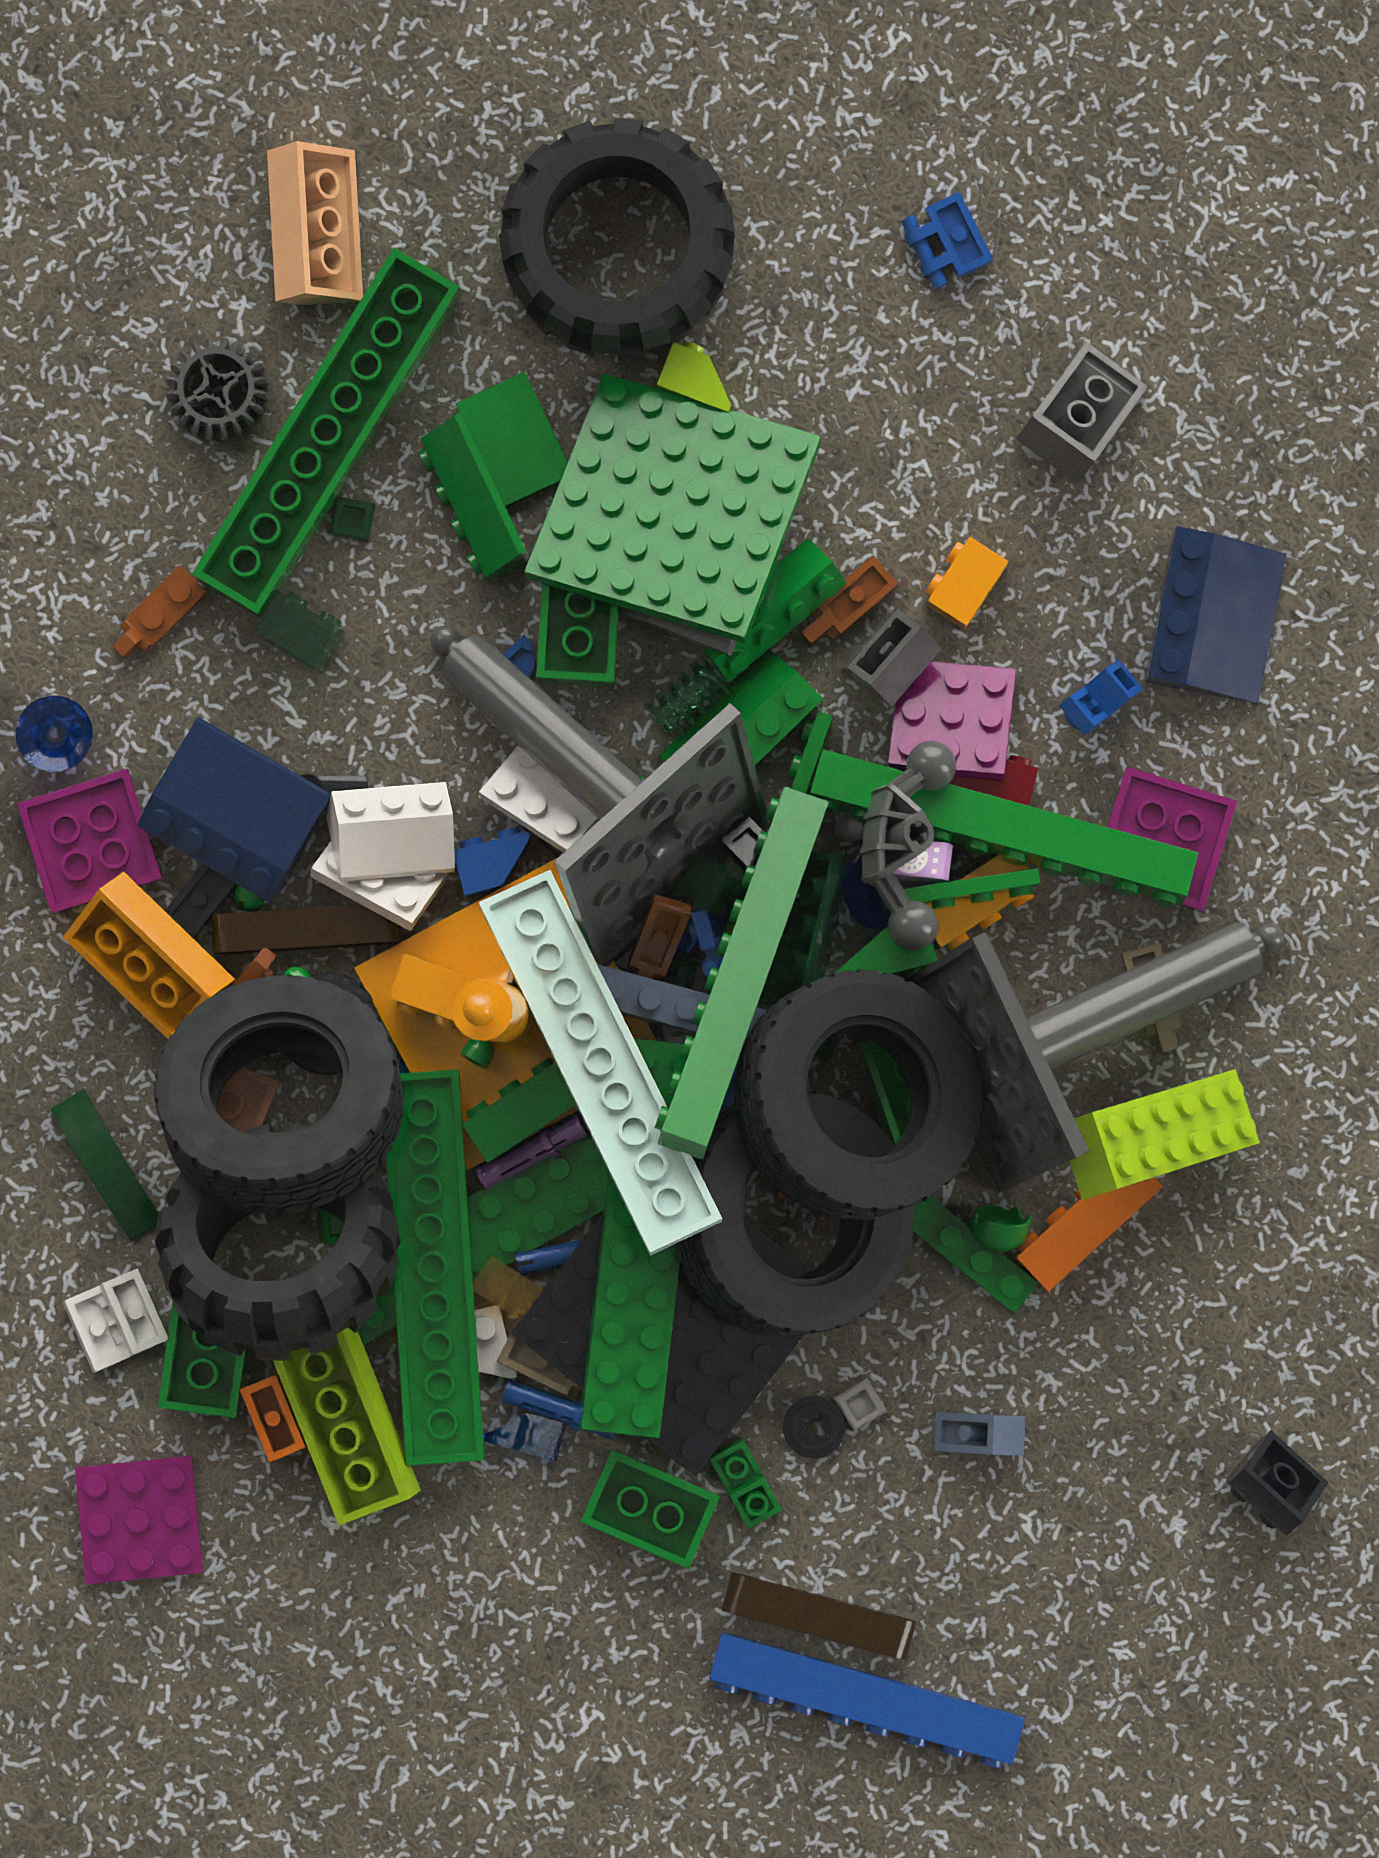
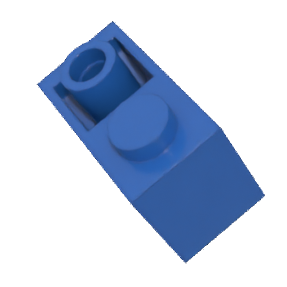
M514 827L497 832L498 839L483 842L482 837H476L459 843L461 849L454 850V855L466 899L497 891L507 884L531 842L528 831L520 833L519 827Z

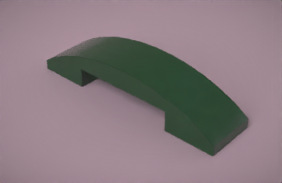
M85 1089L51 1108L82 1166L129 1240L132 1241L157 1226L159 1211L123 1156Z

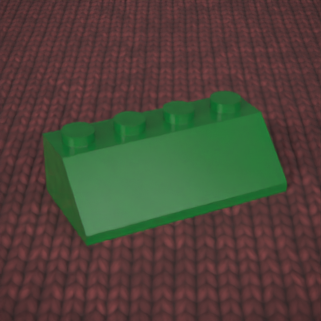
M460 412L423 436L421 441L424 449L418 451L426 471L435 470L440 484L434 487L443 507L451 504L457 518L451 520V524L459 541L468 540L473 552L468 554L467 558L475 575L478 576L483 573L486 581L489 582L527 564L528 557Z
M768 649L684 730L659 757L665 762L730 703L741 713L756 769L822 705L823 698L796 670Z

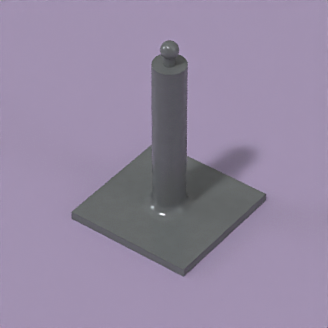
M440 626L432 633L431 647L436 653L447 656L442 667V676L599 819L591 829L554 861L575 921L596 964L607 967L636 941L654 894L680 901L729 856L720 847L722 838L748 817L759 827L767 821L765 820L767 811L742 716L730 703L642 781L481 634L468 636L461 641L457 630L450 626Z
M1234 922L1028 1017L1023 1012L986 932L971 938L904 981L915 983L925 989L927 994L934 996L948 1009L947 1012L957 1020L964 1031L963 1034L966 1040L968 1039L976 1056L974 1058L976 1065L979 1066L982 1082L980 1088L983 1093L982 1113L979 1117L981 1123L977 1139L974 1141L998 1192L1001 1193L1089 1152L1052 1070L1258 976L1262 972L1263 967L1261 953L1271 954L1281 949L1285 938L1281 928L1272 923L1262 924L1258 927L1255 934L1252 935L1244 925Z

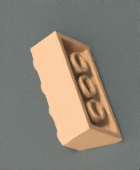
M299 141L267 150L275 302L298 305L360 302L363 297L355 150Z

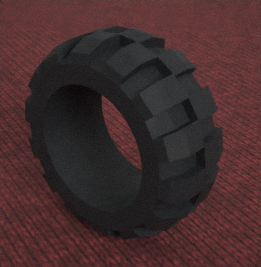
M614 117L613 124L592 126L590 120L563 130L564 136L551 145L543 143L523 163L524 170L516 183L510 184L501 210L503 217L499 238L502 262L513 296H516L526 311V316L547 336L552 334L566 342L567 348L595 357L596 352L618 354V359L646 356V351L664 344L670 347L673 342L677 343L691 334L693 326L704 315L711 314L724 292V285L729 270L732 269L735 230L731 204H728L725 196L723 182L708 159H701L690 149L689 141L667 128L660 132L643 126V120ZM609 177L633 178L644 181L661 190L680 210L690 236L684 259L673 276L655 291L626 301L601 300L573 288L558 274L546 251L548 229L559 206L580 187Z
M270 1124L246 1128L243 1131L245 1134L258 1137H281L297 1133L308 1127L291 1124L289 1132H274L273 1127ZM375 1170L363 1183L360 1182L356 1186L357 1188L340 1198L337 1197L330 1203L319 1206V1208L327 1210L344 1223L338 1241L331 1251L310 1269L296 1276L276 1281L242 1279L225 1272L213 1263L216 1250L224 1236L236 1223L253 1213V1211L246 1212L230 1208L228 1204L223 1205L207 1197L205 1192H200L187 1180L186 1175L180 1173L166 1195L168 1206H164L158 1216L155 1245L160 1257L158 1265L166 1290L171 1295L175 1310L191 1330L200 1334L206 1333L208 1343L239 1356H242L246 1348L255 1350L257 1359L262 1361L289 1360V1351L309 1347L312 1356L337 1346L338 1340L336 1335L347 1327L356 1333L378 1309L375 1295L386 1296L391 1289L399 1265L396 1251L401 1241L390 1192L381 1173Z

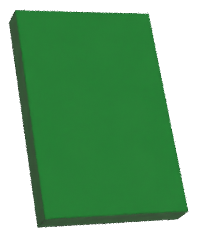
M525 371L455 403L468 426L506 508L560 483L568 462Z

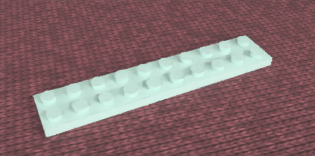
M551 870L480 901L479 908L521 993L527 1001L530 1012L649 1255L655 1254L721 1223L722 1217L692 1156L658 1145L661 1131L654 1127L661 1107H667Z

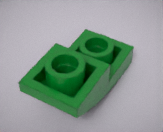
M742 1437L714 1452L710 1457V1461L748 1529L782 1511Z

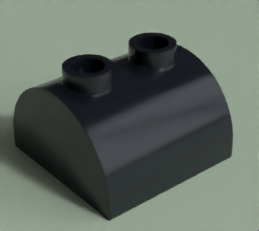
M1272 1430L1250 1450L1226 1481L1231 1486V1492L1236 1499L1241 1502H1249L1260 1512V1518L1267 1527L1277 1528L1285 1536L1304 1521L1329 1483Z

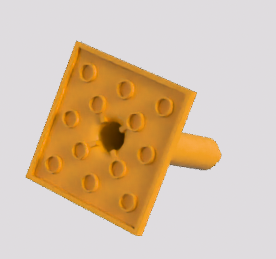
M556 859L354 967L365 989L371 995L372 1002L410 1073L459 1069L463 1123L469 1120L465 1112L484 1100L490 1106L502 1098L498 1091L515 1079H518L522 1085L534 1077L530 1069L548 1057L555 1063L519 987L505 984L509 967L479 908V902L551 870L568 907L571 908L554 862ZM404 954L479 979L467 983L457 992L452 1005L454 1029L433 1022L432 1020L435 1015L433 1013L420 1009L418 1016L396 1009L398 1001L390 999L389 995ZM612 961L607 966L619 970L615 961ZM623 1016L633 1038L657 1041L648 1022ZM470 1039L491 1042L494 1056L487 1069L471 1063L460 1055L464 1045ZM575 1105L539 1130L545 1127L548 1128L579 1111L577 1106ZM463 1127L466 1171L486 1160ZM537 1130L536 1132H534L533 1134H531V1135L528 1136L527 1138H529V1137H531V1136L537 1134L539 1130Z

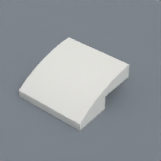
M138 1268L62 1302L93 1373L167 1341L168 1336Z

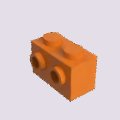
M279 1374L240 1389L269 1462L307 1447Z

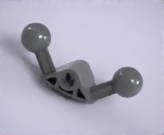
M925 741L916 745L908 755L907 770L889 784L877 787L871 792L870 805L863 820L865 826L862 848H860L863 877L861 879L864 884L871 882L874 884L891 911L888 920V931L891 939L897 946L909 951L922 950L933 942L938 932V919L935 912L927 904L910 900L893 871L916 858L929 848L933 842L934 830L923 810L909 797L920 788L930 791L941 789L953 779L956 772L955 756L949 747L938 741Z

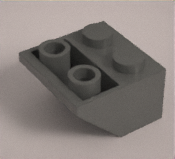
M895 609L886 615L841 669L892 707L942 648L920 624L899 609Z

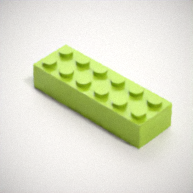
M1236 1069L1074 1118L1089 1152L1069 1162L1081 1198L1085 1200L1259 1144L1260 1141L1256 1132L1255 1122L1251 1117L1244 1096L1243 1086L1239 1081Z
M348 1327L336 1335L338 1340L337 1346L312 1356L309 1347L289 1351V1360L273 1361L338 1525L408 1500L421 1491L412 1466H406L404 1446L358 1331L354 1333Z

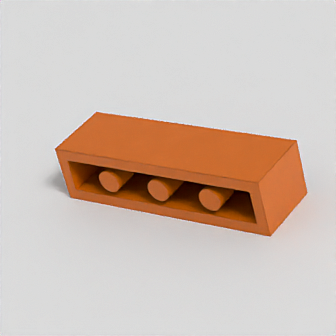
M1153 1177L1082 1200L1078 1189L1074 1193L1078 1200L1067 1210L1061 1205L1045 1219L1049 1227L1039 1236L1032 1231L1026 1237L1023 1244L1018 1247L1021 1252L1015 1259L1039 1283L1045 1292H1049L1163 1186Z

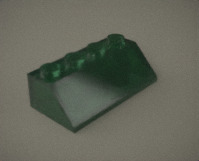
M811 852L759 1001L775 1004L787 994L824 977L826 966L830 960V948L835 927L839 921V909L843 891L848 881L847 874L850 862L843 855Z

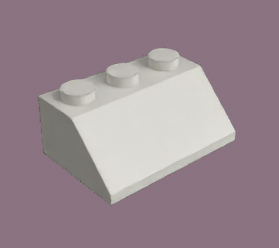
M446 782L331 792L326 819L340 882L454 872L453 812Z

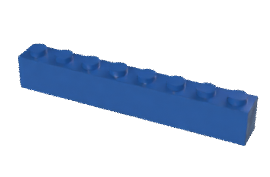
M721 1632L709 1676L710 1680L716 1681L715 1688L725 1692L738 1694L739 1688L754 1692L753 1699L775 1705L777 1699L792 1702L791 1710L813 1715L814 1709L830 1713L828 1720L839 1724L851 1726L852 1720L866 1723V1731L888 1737L890 1730L905 1734L904 1741L907 1743L926 1747L928 1741L943 1745L941 1752L964 1758L965 1752L981 1756L980 1763L1002 1769L1003 1762L1013 1765L1025 1718L1018 1714L726 1632Z

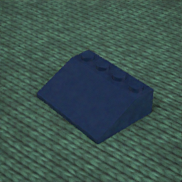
M1176 526L1172 533L1145 683L1258 704L1286 553L1211 532Z
M198 717L153 791L137 826L271 903L286 886L330 800L331 794Z

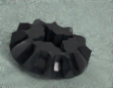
M808 1396L799 1399L787 1410L783 1421V1434L787 1444L797 1454L812 1459L822 1458L834 1452L841 1444L845 1434V1421L840 1409L832 1401L820 1396ZM821 1412L825 1413L820 1426L829 1435L828 1438L823 1435L814 1434L811 1438H808L807 1442H804L807 1428L799 1420L800 1416L804 1419L814 1420L816 1416L819 1417Z

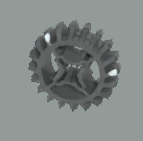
M207 338V349L201 351L197 342L192 343L191 346L195 355L190 357L186 352L181 351L179 356L185 363L182 367L176 363H172L170 366L171 371L179 375V377L166 378L167 386L177 389L165 395L168 402H178L170 408L171 414L173 416L184 414L179 420V425L182 428H186L194 422L191 433L195 437H198L203 428H206L205 436L207 441H213L215 430H220L222 440L228 441L229 434L227 429L233 428L236 435L241 437L243 430L239 424L244 421L249 427L254 428L256 423L250 416L251 412L259 416H263L265 413L264 409L256 404V401H269L268 393L258 390L269 386L267 377H257L265 370L263 364L256 363L251 365L256 358L253 351H249L241 357L244 346L240 342H237L232 350L229 351L230 345L227 338H222L219 348H215L212 338ZM227 361L237 365L242 371L236 374L234 371L220 374L213 369L210 362ZM200 367L203 374V383L198 389L193 391L194 395L187 398L188 382L192 374ZM209 374H212L215 382L219 381L221 386L223 383L227 384L222 388L223 397L226 401L225 405L222 404L219 397L215 396L214 392L211 396L208 395L213 391ZM248 381L246 399L241 407L235 411L231 403L232 395L241 388V384ZM199 405L201 407L216 405L222 410L225 417H204L195 412L193 408Z

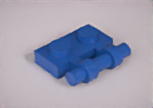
M960 191L925 208V213L930 223L920 227L915 215H911L901 221L907 234L904 238L909 248H914L922 264L919 268L923 277L929 278L934 290L948 284L942 270L949 266H952L959 279L993 262L989 249ZM937 235L945 251L944 254L936 258L927 242L929 238Z
M720 900L703 904L691 913L692 920L688 922L693 942H699L701 951H705L706 958L701 966L703 973L707 977L712 967L720 968L723 960L722 956L716 955L726 926Z

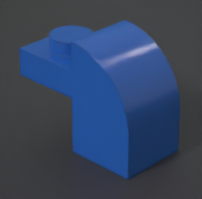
M1118 659L1101 671L1083 688L1069 696L1059 706L1065 712V717L1069 724L1075 729L1080 730L1083 735H1088L1142 691L1143 687Z

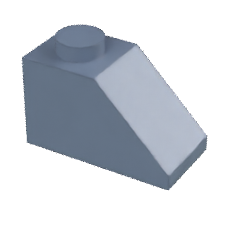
M936 1412L934 1451L1024 1456L1025 1416Z

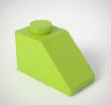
M683 341L682 345L673 342L657 382V389L678 394L729 413L731 403L710 356L703 354L705 349L688 341Z

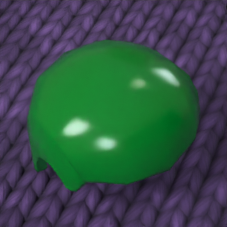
M985 1204L974 1210L970 1227L975 1238L987 1249L1008 1252L1017 1249L1025 1241L1030 1231L1032 1215L1028 1214L1024 1220L1019 1207H1014L1007 1211L1000 1206Z

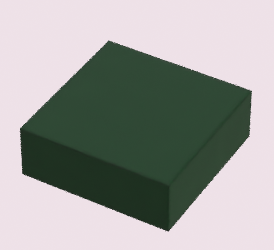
M337 496L330 535L368 543L376 507L375 503Z

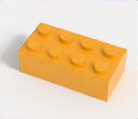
M125 872L115 877L96 892L63 936L89 964L167 1039H169L170 1035L174 1034V1029L187 1015L193 1012V1009L206 999L212 998L216 993L228 988L235 980Z

